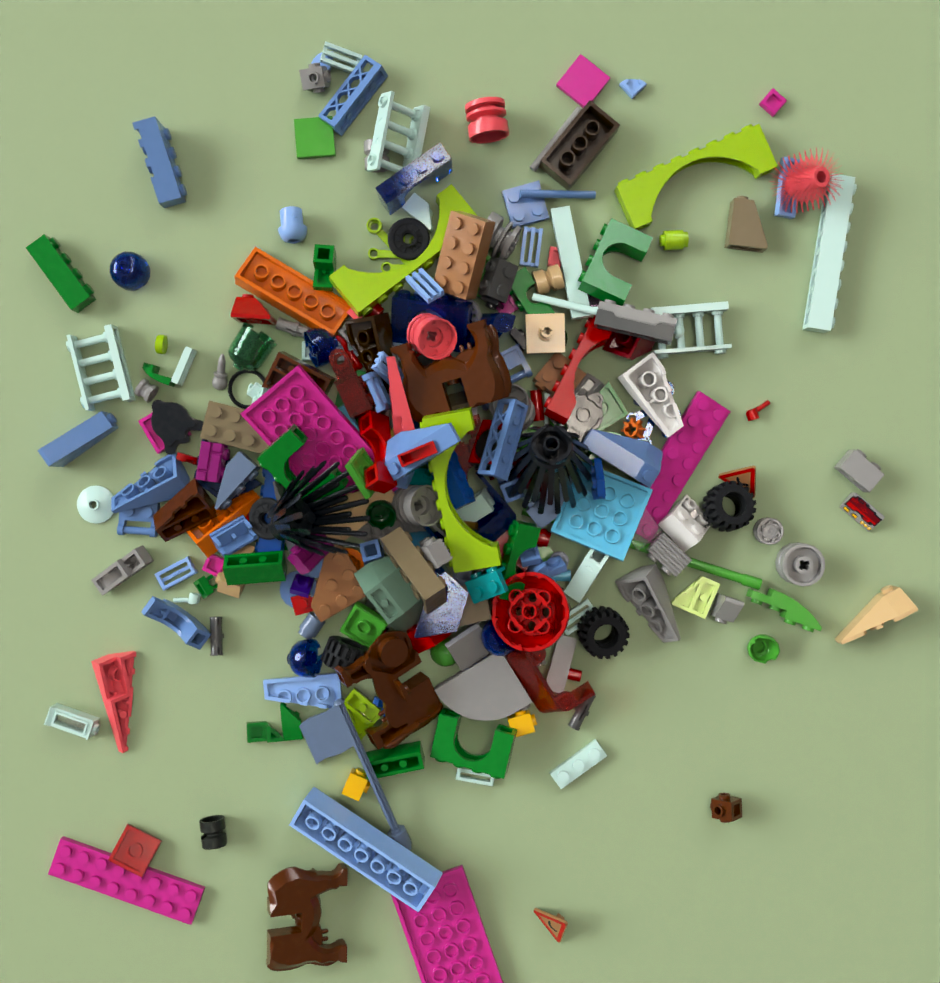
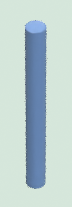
M520 190L519 195L520 198L595 199L596 192Z

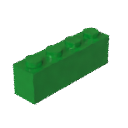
M43 234L28 245L26 249L72 311L79 313L96 300L93 296L94 291L89 284H85L81 278L83 276L80 271L71 266L70 263L72 261L65 252H61L59 242L54 237L50 238Z

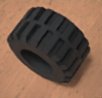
M726 481L708 490L707 496L703 498L705 502L702 504V509H705L703 516H707L708 519L706 521L708 524L712 523L711 527L714 529L719 528L718 531L730 532L748 525L749 521L753 520L754 516L752 514L756 513L757 508H754L756 500L752 499L754 497L753 492L749 493L747 486L743 487V483H736V481ZM724 497L730 498L735 505L733 517L728 515L723 509L722 502Z
M600 606L597 609L593 607L591 612L588 610L585 612V617L581 616V623L577 625L579 629L577 635L583 647L593 657L597 656L598 659H603L604 656L606 659H611V655L616 657L618 655L617 652H622L624 650L623 646H627L628 641L626 638L630 636L627 632L629 628L625 620L612 608L607 607L606 609L604 606ZM612 625V630L608 637L602 640L594 639L595 632L599 627Z
M330 636L321 660L332 669L338 665L347 667L363 656L369 648L344 637Z

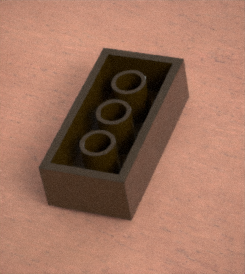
M589 100L540 160L539 167L566 190H570L614 137L620 124Z

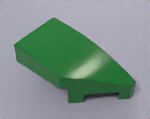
M148 363L143 364V370L151 378L163 384L175 386V383L171 382L172 378L158 374L160 367Z
M282 702L280 704L284 741L303 739L304 736L299 727L302 723L301 718H299L300 713L292 711L286 707L287 704Z
M266 721L246 722L247 743L284 741L283 736Z

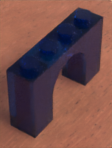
M438 143L378 185L375 189L380 202L387 212L392 215L405 204L406 195L422 181L433 176L436 182H439L453 172L452 158L443 145Z
M400 290L392 297V342L408 343L407 328L409 323L418 312L431 310L441 315L443 319L448 320L455 327L457 343L453 351L460 352V345H463L464 349L467 348V343L470 342L471 337L467 324L472 323L473 302H467V300L461 298L453 300L448 299L447 296H442L428 304L419 294H412L408 290Z

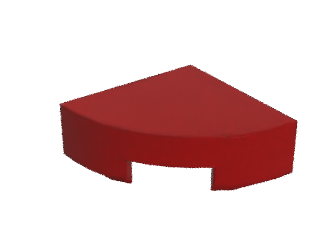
M178 452L176 459L197 465L198 457Z

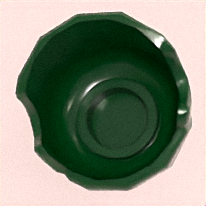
M376 500L369 504L366 509V515L371 517L368 523L380 530L388 526L392 527L397 520L395 508L386 500Z

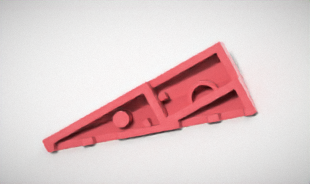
M387 356L390 404L395 436L402 431L415 430L396 359L394 356Z
M136 651L107 654L91 661L117 748L121 753L128 751L127 735L130 734L128 724L132 712L134 689L132 687V677L135 674L133 666Z

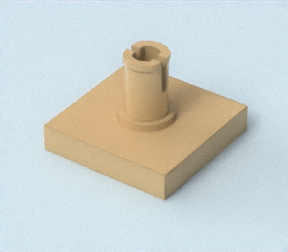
M564 313L525 314L526 354L566 352Z

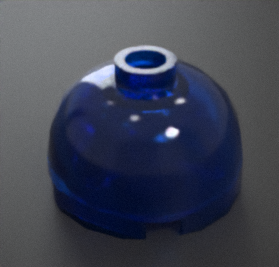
M124 251L112 259L109 273L112 280L119 287L127 291H136L147 284L150 278V267L143 256L135 252Z
M313 328L304 332L306 348L309 347V357L314 366L318 368L331 363L336 355V347L339 346L336 337L331 336L327 330L322 328Z
M492 619L484 625L481 632V640L489 653L495 656H506L516 650L499 637L493 626Z
M316 639L300 640L290 649L287 662L294 674L300 677L314 678L316 677L315 674L320 673L322 654L318 656V648L321 647Z

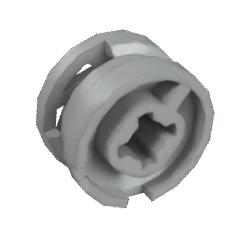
M766 517L759 519L755 523L753 533L756 540L760 543L772 545L781 540L784 530L782 524L777 519Z

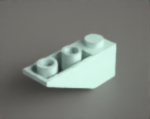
M590 549L566 587L565 594L580 603L610 556Z

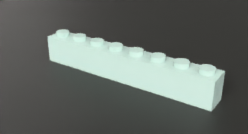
M839 174L831 176V179L837 180H830V182L834 181L832 183H835V185L829 184L832 185L831 187L827 186L831 194L826 190L828 199L825 195L823 197L824 203H822L802 330L827 333L835 325V317L833 315L834 310L838 306V298L836 297L837 291L841 287V279L839 278L845 263L842 259L848 242L845 240L851 223L848 221L854 204L851 202L857 188V184H854L855 177Z

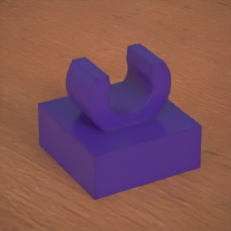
M296 574L290 587V593L308 598L314 584V578Z

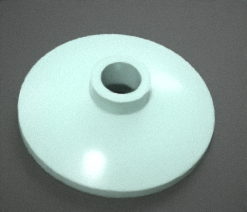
M90 486L84 489L77 500V509L80 516L87 522L95 524L107 521L113 515L111 511V498L113 494L102 486ZM93 501H95L97 504L95 508H92L91 503Z

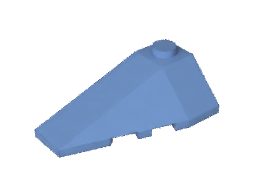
M452 423L402 431L387 441L384 464L393 480L396 481L411 474L460 442L461 439ZM434 441L438 453L408 466H401L397 455Z
M177 452L159 459L154 463L156 467L148 473L144 471L140 474L141 478L136 483H129L111 498V511L118 513L172 499L190 482V477L182 461L176 459Z

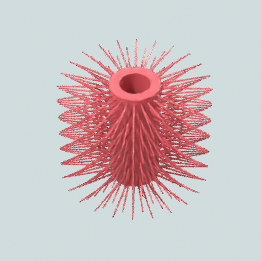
M817 148L815 161H812L814 160L812 152L809 160L804 150L805 162L802 160L799 152V163L794 154L795 164L793 165L790 161V167L793 169H790L786 164L785 167H787L789 172L787 173L782 168L783 172L786 173L785 175L788 176H784L786 180L782 181L785 185L775 187H785L782 189L788 193L785 196L786 198L790 193L788 200L792 199V206L796 199L797 213L798 202L801 204L802 212H804L803 202L806 203L807 210L809 211V200L814 210V198L820 209L819 197L824 203V198L821 195L824 194L828 199L826 190L830 194L831 192L827 186H832L828 183L830 180H837L830 178L834 176L829 175L831 173L828 170L831 168H826L830 163L828 162L824 167L826 164L824 160L822 164V153L820 161L816 166L818 161Z

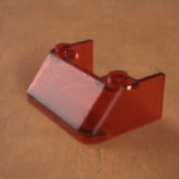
M510 647L506 652L509 665L537 709L542 713L569 711L596 695L587 681L571 692L563 691L555 696L536 666L544 661L546 657L545 649L526 652Z

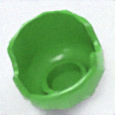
M766 634L754 636L750 639L747 646L749 656L754 661L764 664L769 660H776L780 652L779 644L773 637Z
M445 638L430 649L432 660L440 666L448 667L456 663L445 646L451 638Z

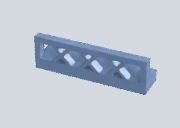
M364 55L318 117L329 124L337 134L342 136L388 77L383 66L367 55ZM367 63L373 66L370 71L363 73V68ZM360 79V84L357 87L351 88V83L354 80ZM348 94L346 102L339 103L341 96ZM336 110V115L332 120L326 117L330 111Z
M503 398L498 400L478 474L493 476L501 481H508L528 405L517 399ZM504 404H509L507 411L502 413ZM502 423V429L497 432L498 426ZM497 441L496 449L492 451V446ZM492 461L490 470H486L487 464Z

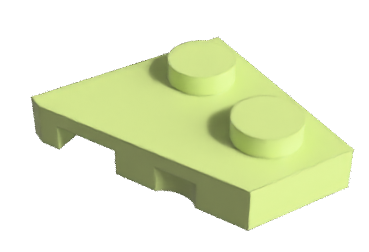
M700 576L671 601V605L705 619L720 584Z

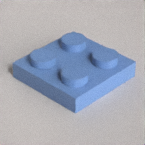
M539 180L502 191L509 220L513 222L512 229H515L517 225L523 227L549 219L544 198H520L519 195L520 190H542Z

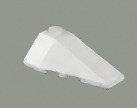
M652 352L617 378L630 396L668 438L684 425L677 404L674 402L671 393L672 389L665 375V368Z

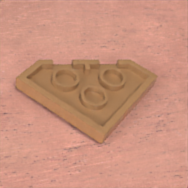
M342 545L337 546V548L344 549ZM329 552L323 558L311 602V608L320 622L325 621L366 597L354 575L358 570L348 554Z

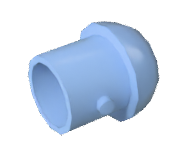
M295 206L282 208L279 211L281 226L278 228L280 238L284 242L291 244L302 242L307 235V226L303 224L302 209Z

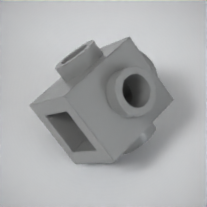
M320 63L308 64L309 68L299 70L303 90H313V93L324 92L325 87H330L331 74L326 66H320Z

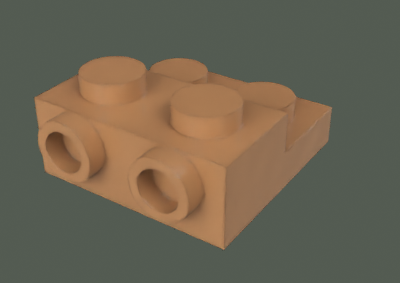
M554 353L532 380L535 383L534 386L542 392L549 393V397L552 398L554 394L552 388L556 380L561 381L563 376L560 375V372L565 364L569 365L570 360L561 353ZM578 367L575 372L574 390L586 376V373Z

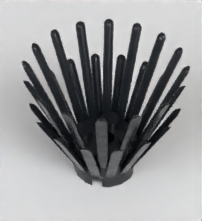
M545 424L542 427H531L530 429L536 430V432L521 434L520 438L524 441L518 443L517 449L525 445L527 446L515 454L513 462L523 455L525 456L510 471L508 480L513 481L526 465L527 467L511 490L510 495L514 497L517 491L519 494H522L531 479L522 507L527 508L530 498L532 502H536L541 488L538 513L543 514L548 488L547 504L552 505L554 500L555 514H560V484L564 502L570 501L572 508L576 506L569 474L579 494L582 492L584 497L587 495V490L574 464L584 477L592 482L591 474L576 456V454L579 455L589 465H593L592 460L579 450L585 451L589 450L587 445L572 438H579L580 436L577 433L567 432L564 426L555 425L553 427L551 424Z
M325 460L317 468L313 466L302 479L304 470L299 473L295 480L294 478L292 479L278 503L274 504L267 514V518L271 517L272 523L268 525V528L276 539L280 541L287 540L311 553L314 552L325 556L323 552L312 548L315 547L336 554L340 552L349 554L347 550L320 542L359 548L360 545L313 534L367 536L368 533L366 531H351L350 527L322 525L370 521L371 517L369 515L350 517L352 516L351 511L329 514L368 504L369 499L364 498L333 506L348 500V496L344 494L358 489L357 485L353 484L317 500L339 487V481L350 475L347 470L308 494L340 465V462H335L300 491L325 466Z

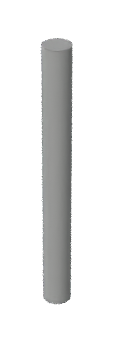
M576 107L530 166L532 171L536 172L539 168L540 160L582 110L580 107Z

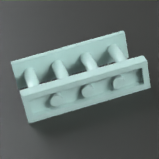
M389 91L381 94L378 101L379 109L371 151L367 158V171H377L382 167L400 174L399 183L403 185L415 184L430 107L421 105L410 109L394 102L395 92ZM391 109L411 117L410 129L389 121ZM390 129L407 136L406 148L386 140L387 130ZM384 148L403 155V166L401 167L383 160Z
M728 301L650 308L655 311V314L669 313L674 315V318H677V323L683 325V327L685 315H692L695 319L697 347L685 348L684 335L677 339V348L666 349V344L658 342V350L652 351L658 359L669 358V355L709 351H714L715 354H724L726 350L732 348V344H724L721 315L729 309ZM705 313H711L714 316L716 345L704 346L702 317Z
M112 324L104 326L105 332L103 334L78 340L76 336L66 335L68 340L66 341L68 351L71 352L82 396L80 397V402L86 411H96L95 403L119 397L125 402L136 401L118 327ZM102 342L108 343L110 349L108 353L82 359L80 348ZM109 360L113 362L114 369L112 372L87 378L85 366ZM112 379L118 381L119 388L117 390L92 396L89 385Z

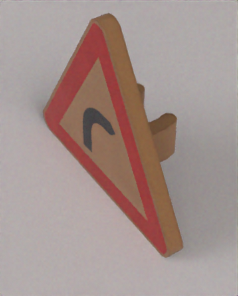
M755 466L719 474L718 478L724 482L736 481V483H743V487L747 486L749 488L748 492H753L755 497Z
M535 908L533 910L555 940L560 943L568 922L559 913L557 916Z

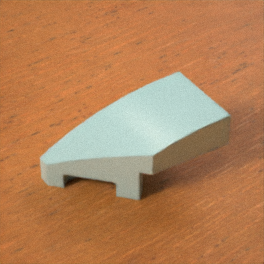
M413 193L402 208L412 217L421 221L432 232L433 212L430 209V205L416 193Z
M255 382L254 385L250 383L247 395L253 398V403L268 389L262 387L258 382Z

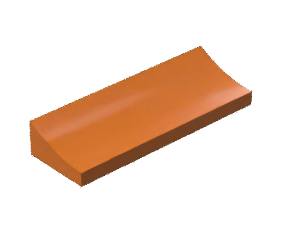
M256 246L234 276L236 285L305 326L316 329L317 333L332 342L335 341V337L339 333L338 330L342 328L345 323L344 321L349 316L347 312L351 307L343 298L331 291L314 290L313 280Z

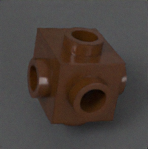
M719 793V796L711 799L712 818L720 819V822L723 823L733 822L742 818V798L730 796L729 793Z

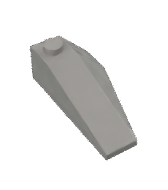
M656 564L639 567L615 581L623 598L627 602L630 601L637 608L636 612L639 616L643 615L649 622L648 626L663 643L679 641L681 639L665 581Z

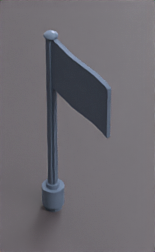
M337 699L334 702V706L326 712L311 716L303 721L299 727L316 764L325 758L341 754L354 746L390 826L387 836L408 850H411V839L405 826L399 825L396 822L345 707V700Z

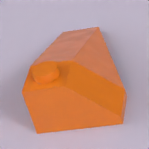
M251 490L233 499L232 504L226 510H216L217 517L187 531V534L209 558L218 551L209 534L241 515L246 517L252 505L260 497L254 490Z

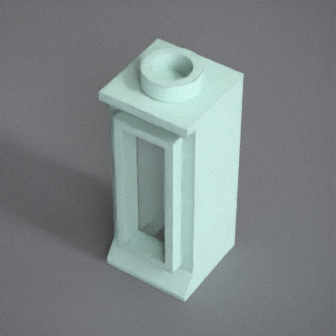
M56 703L50 706L44 725L52 726L88 740L97 735L100 724H98L100 718Z

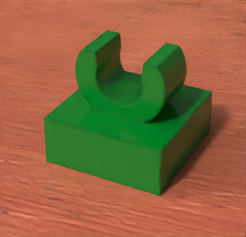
M209 575L207 578L202 576L194 582L203 599L210 596L218 586V584L214 586L209 584V580L214 577L213 575Z

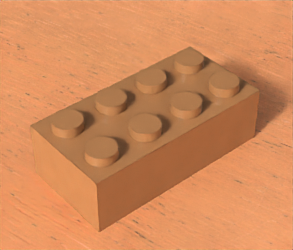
M463 211L450 212L434 281L444 290V293L464 300L476 299L496 222Z

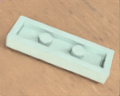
M594 739L549 773L560 789H562L607 757V754L597 740Z

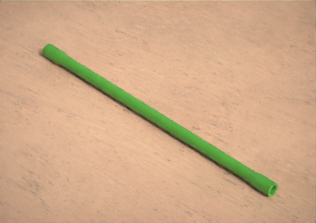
M523 508L521 515L530 517L526 509ZM632 539L629 548L648 554L649 552L646 548L650 544ZM691 558L692 561L687 565L688 567L729 579L757 590L760 589L762 579L741 574Z

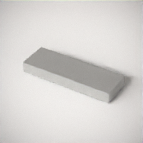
M562 635L556 642L543 690L563 695L577 639Z

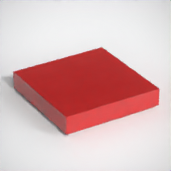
M127 824L108 861L143 877L162 840Z

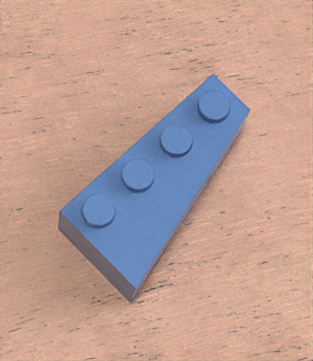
M155 116L133 122L134 130H137L142 138L138 139L140 148L148 157L145 159L146 166L150 174L154 175L151 177V181L159 204L163 208L185 203L187 191L179 178L182 177V173L174 160L177 158L174 147H171L169 140H172L169 129L165 128Z

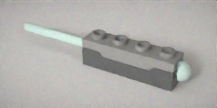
M533 293L532 296L533 301L596 315L594 328L667 345H671L674 334L676 335L675 339H678L685 332L683 325L678 324L677 318H674V315L669 313L655 314V311L644 308L642 311L635 309L633 305L624 304V306L616 305L615 301L607 299L604 302L600 301L598 307H592Z

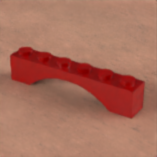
M596 315L593 318L589 317L584 325L587 328L585 334L580 333L576 341L579 345L577 349H572L568 357L571 360L569 365L565 364L560 372V375L563 376L561 381L556 380L552 388L554 394L552 398L548 396L543 406L546 408L543 415L563 425L569 419L577 403L574 394V378L579 362L588 353L604 346L612 333L611 331L594 328Z

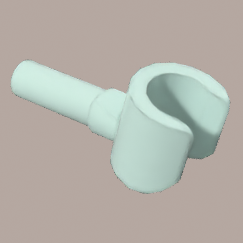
M190 592L189 598H173V602L198 604L201 595Z

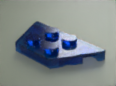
M442 567L435 568V574L438 577L441 576L446 582L447 601L428 614L422 609L414 638L458 631L469 593Z

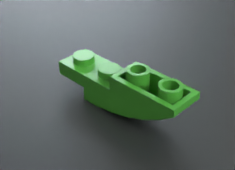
M771 588L768 589L767 595L748 589L746 596L751 598V602L761 606L763 602L770 604L769 608L780 612L779 616L785 618L784 622L794 626L796 623L802 624V629L813 632L814 629L821 631L822 627L815 617L791 597Z

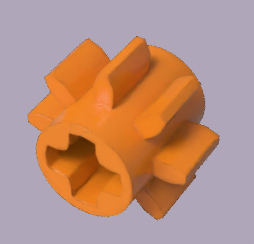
M631 418L630 422H623L625 426L621 431L625 433L626 437L637 439V437L644 438L642 434L646 428H643L641 425L643 423L642 420L636 422L635 418ZM636 427V431L631 432V429Z

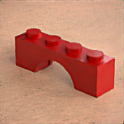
M370 410L358 419L360 436L367 441L374 453V464L364 470L366 489L385 494L397 486V480H393L384 464L387 441L391 439L390 422L388 416Z

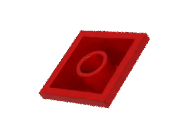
M242 294V297H236L231 311V318L239 323L276 325L277 320L258 299L254 298V295Z

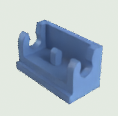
M244 515L239 516L209 534L216 549L224 558L225 555H231L258 539L251 529L253 528Z

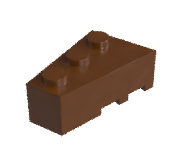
M285 351L278 352L262 387L271 388L299 364L326 395H328L336 378Z
M195 478L192 479L153 515L156 532L167 542L217 517L214 501Z

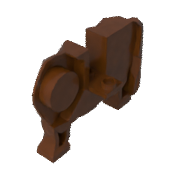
M487 319L467 324L468 330L475 339V346L472 347L471 343L468 342L467 348L464 349V346L460 345V353L456 357L434 360L426 366L417 358L416 352L412 350L411 343L390 348L391 353L397 355L401 360L404 375L402 384L411 417L415 421L420 423L426 415L453 411L444 382H447V385H452L462 380L469 407L471 408L509 397L512 389L510 373L499 352L498 332L492 324H487Z
M403 631L383 633L377 637L366 653L353 664L347 667L339 665L334 667L340 681L347 688L352 686L353 683L357 684L362 680L372 679L376 695L383 701V710L378 715L382 716L385 714V717L381 719L383 722L381 725L369 727L365 732L370 742L378 750L382 747L384 749L396 747L410 734L429 724L441 713L443 708L429 677L421 671L404 683H401L398 677L422 662L418 652L413 649L408 634Z
M344 863L338 864L332 871H317L314 868L304 870L298 867H288L275 874L268 881L267 911L270 917L291 915L292 919H295L296 926L267 930L266 964L270 970L277 972L288 971L306 964L329 966L337 961L347 963V944L345 941L338 939L331 944H324L323 941H327L328 937H323V934L328 933V929H322L319 924L322 913L319 895L329 890L337 889L339 886H347L348 870Z

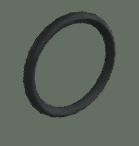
M253 369L240 370L229 381V397L240 408L246 409L250 405L241 404L234 398L232 393L234 380L243 373H253L263 383L265 381V377Z

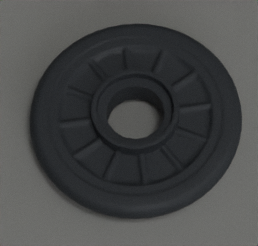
M414 218L398 220L392 225L388 233L390 250L394 255L404 260L418 258L430 243L428 229L421 221ZM406 234L414 236V241L411 244H406L403 241Z
M265 497L257 500L249 512V523L253 527L252 530L257 536L266 540L275 539L268 528L269 524L264 520L265 514H268L270 508L278 503L273 498Z

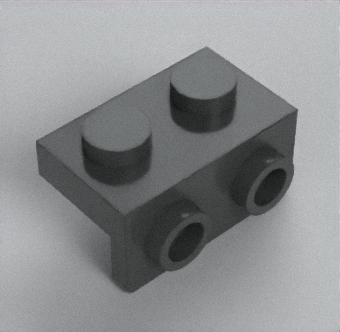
M490 258L485 267L484 277L479 284L478 295L487 296L501 303H506L519 266L502 258Z

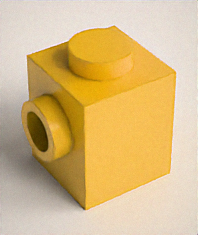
M519 710L507 716L509 726L517 729L516 737L535 732L536 718L534 714H530L529 710Z
M352 768L341 794L359 801L362 793H367L370 782L364 769Z

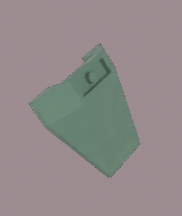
M388 556L367 563L354 573L364 594L388 625L396 631H407L418 622L425 612L423 600L421 598L416 599L410 587L412 584L404 581L399 572L401 568H396ZM446 565L435 568V574L438 577L441 576L446 582L451 575Z

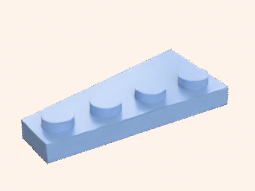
M336 672L263 680L265 700L330 709L334 706V702L337 699H343L341 681Z

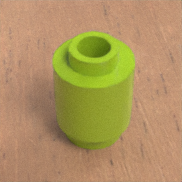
M683 230L663 231V234L659 236L660 247L663 246V250H682L684 247H688L689 235L688 232H683Z

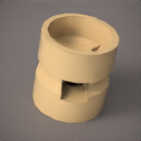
M558 264L547 267V271L540 269L532 272V278L536 282L535 289L537 294L545 295L550 292V289L557 291L565 288L563 275Z

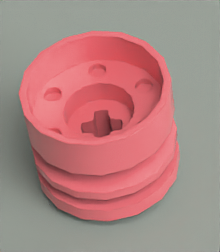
M483 97L472 100L465 105L466 120L470 123L468 125L470 142L477 144L492 143L509 136L508 121L503 118L506 116V109H504L505 100L503 98Z
M421 313L415 316L409 323L407 341L411 343L413 350L433 360H441L449 356L455 349L457 332L448 320L431 313Z

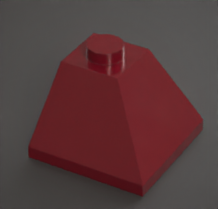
M612 332L602 350L634 360L650 352L655 342Z

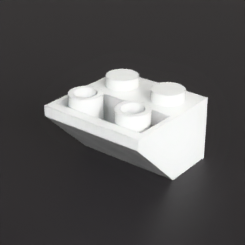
M686 494L659 522L658 526L686 552L700 542L712 523L708 524L706 521L708 519L707 516H703L704 511Z

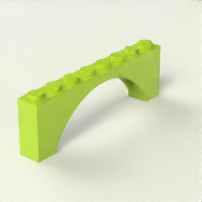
M749 124L743 127L741 132L737 134L731 132L725 135L721 141L713 140L707 143L705 148L699 149L697 147L689 151V155L684 157L681 155L676 156L666 165L660 163L648 173L642 171L635 175L636 178L632 180L627 178L618 182L615 194L629 226L636 230H641L651 225L653 222L651 217L653 206L660 190L674 175L687 167L707 162L726 163L751 173L755 179L773 172L778 165L760 124L755 126Z
M452 184L436 195V203L439 206L437 229L429 246L414 261L399 269L381 273L348 269L343 265L329 276L330 283L358 317L362 315L367 316L372 312V307L378 303H384L389 298V294L393 291L395 293L400 291L406 282L405 276L409 275L411 277L414 271L418 273L420 268L427 270L434 264V260L440 257L451 211H463L477 216Z
M472 408L426 415L422 418V422H420V428L452 423L459 438L462 439L468 431H472L475 428ZM455 444L428 462L430 473L433 472L434 480H432L433 490L438 494V499H436L437 509L442 513V518H440L441 528L446 532L444 543L447 546L446 549L449 548L450 556H453L452 560L449 561V566L453 567L454 573L500 566L502 557L499 542L488 540L472 530L460 518L450 500L447 487V470L451 455L457 446Z

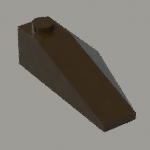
M388 312L344 321L348 340L351 346H355L359 355L357 358L359 362L363 363L366 373L375 372L371 367L373 364H376L374 360L379 357L377 355L378 352L384 351L388 356H393L390 350L392 348V327ZM382 379L387 393L390 394V385Z

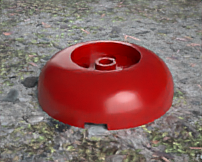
M522 572L505 580L507 586L515 582H523L525 588L524 590L513 589L509 593V601L499 599L500 595L493 598L491 618L499 637L510 647L526 652L544 650L556 643L566 630L570 614L568 599L561 586L549 576L537 572ZM533 593L537 598L535 602H531L529 598ZM518 607L522 608V615L520 616L516 614ZM532 608L535 609L534 615H531L530 612ZM548 608L550 612L547 617L543 615V609ZM532 621L536 624L534 630L529 629V623Z

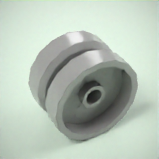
M804 543L787 544L778 552L775 560L779 576L786 582L799 586H810L818 582L825 570V559L822 553L816 547Z

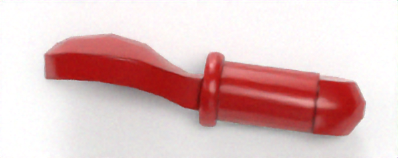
M337 335L335 338L343 346L346 353L345 356L348 357L358 370L362 369V363L359 362L353 350L349 351L346 340L342 336Z

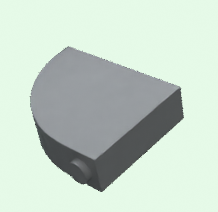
M500 647L488 654L485 659L482 658L477 664L472 665L463 672H457L435 686L436 694L446 706L454 712L474 720L491 721L502 719L519 710L525 711L531 706L530 703H532V698Z

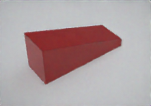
M430 441L397 456L401 466L405 467L434 455L438 451L434 441Z

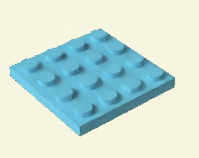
M581 461L591 474V466L593 465ZM577 468V472L587 490V495L584 497L582 492L579 494L574 483H572L576 506L572 508L570 501L563 502L561 513L557 515L551 528V533L623 562L653 489L603 470L606 496L605 499L594 500L591 487H593L592 482L588 481Z

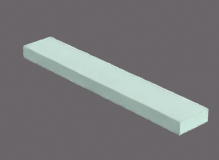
M570 206L551 208L550 214L567 299L571 302L590 306L588 294L578 290L581 284L578 279L582 273V265ZM570 309L572 320L591 317V314Z

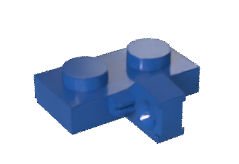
M594 458V466H591L592 496L594 500L605 499L602 458Z

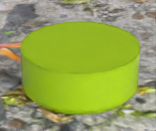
M159 334L155 340V351L157 354H166L168 338L166 335Z

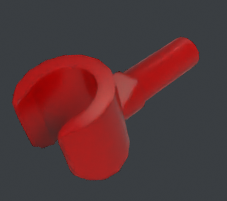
M767 400L760 406L746 412L748 421L758 419V412L767 407L770 402Z

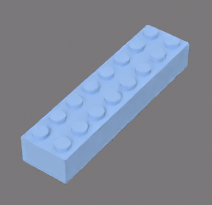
M315 787L304 798L289 826L417 912L420 911L443 874Z

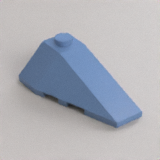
M591 428L582 442L588 446L589 451L648 488L652 486L660 473L663 452L647 441Z

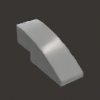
M142 545L133 549L122 559L117 560L93 578L92 582L103 596L154 560Z

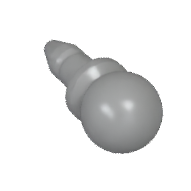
M221 354L218 359L217 371L214 372L215 377L212 380V385L217 390L225 389L228 384L226 379L227 373H225L226 360L224 354Z

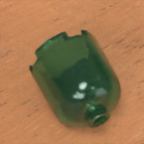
M248 322L243 323L228 349V355L234 362L232 365L240 371H243V369L248 371L258 370L277 345L263 331L260 333L254 331V326Z

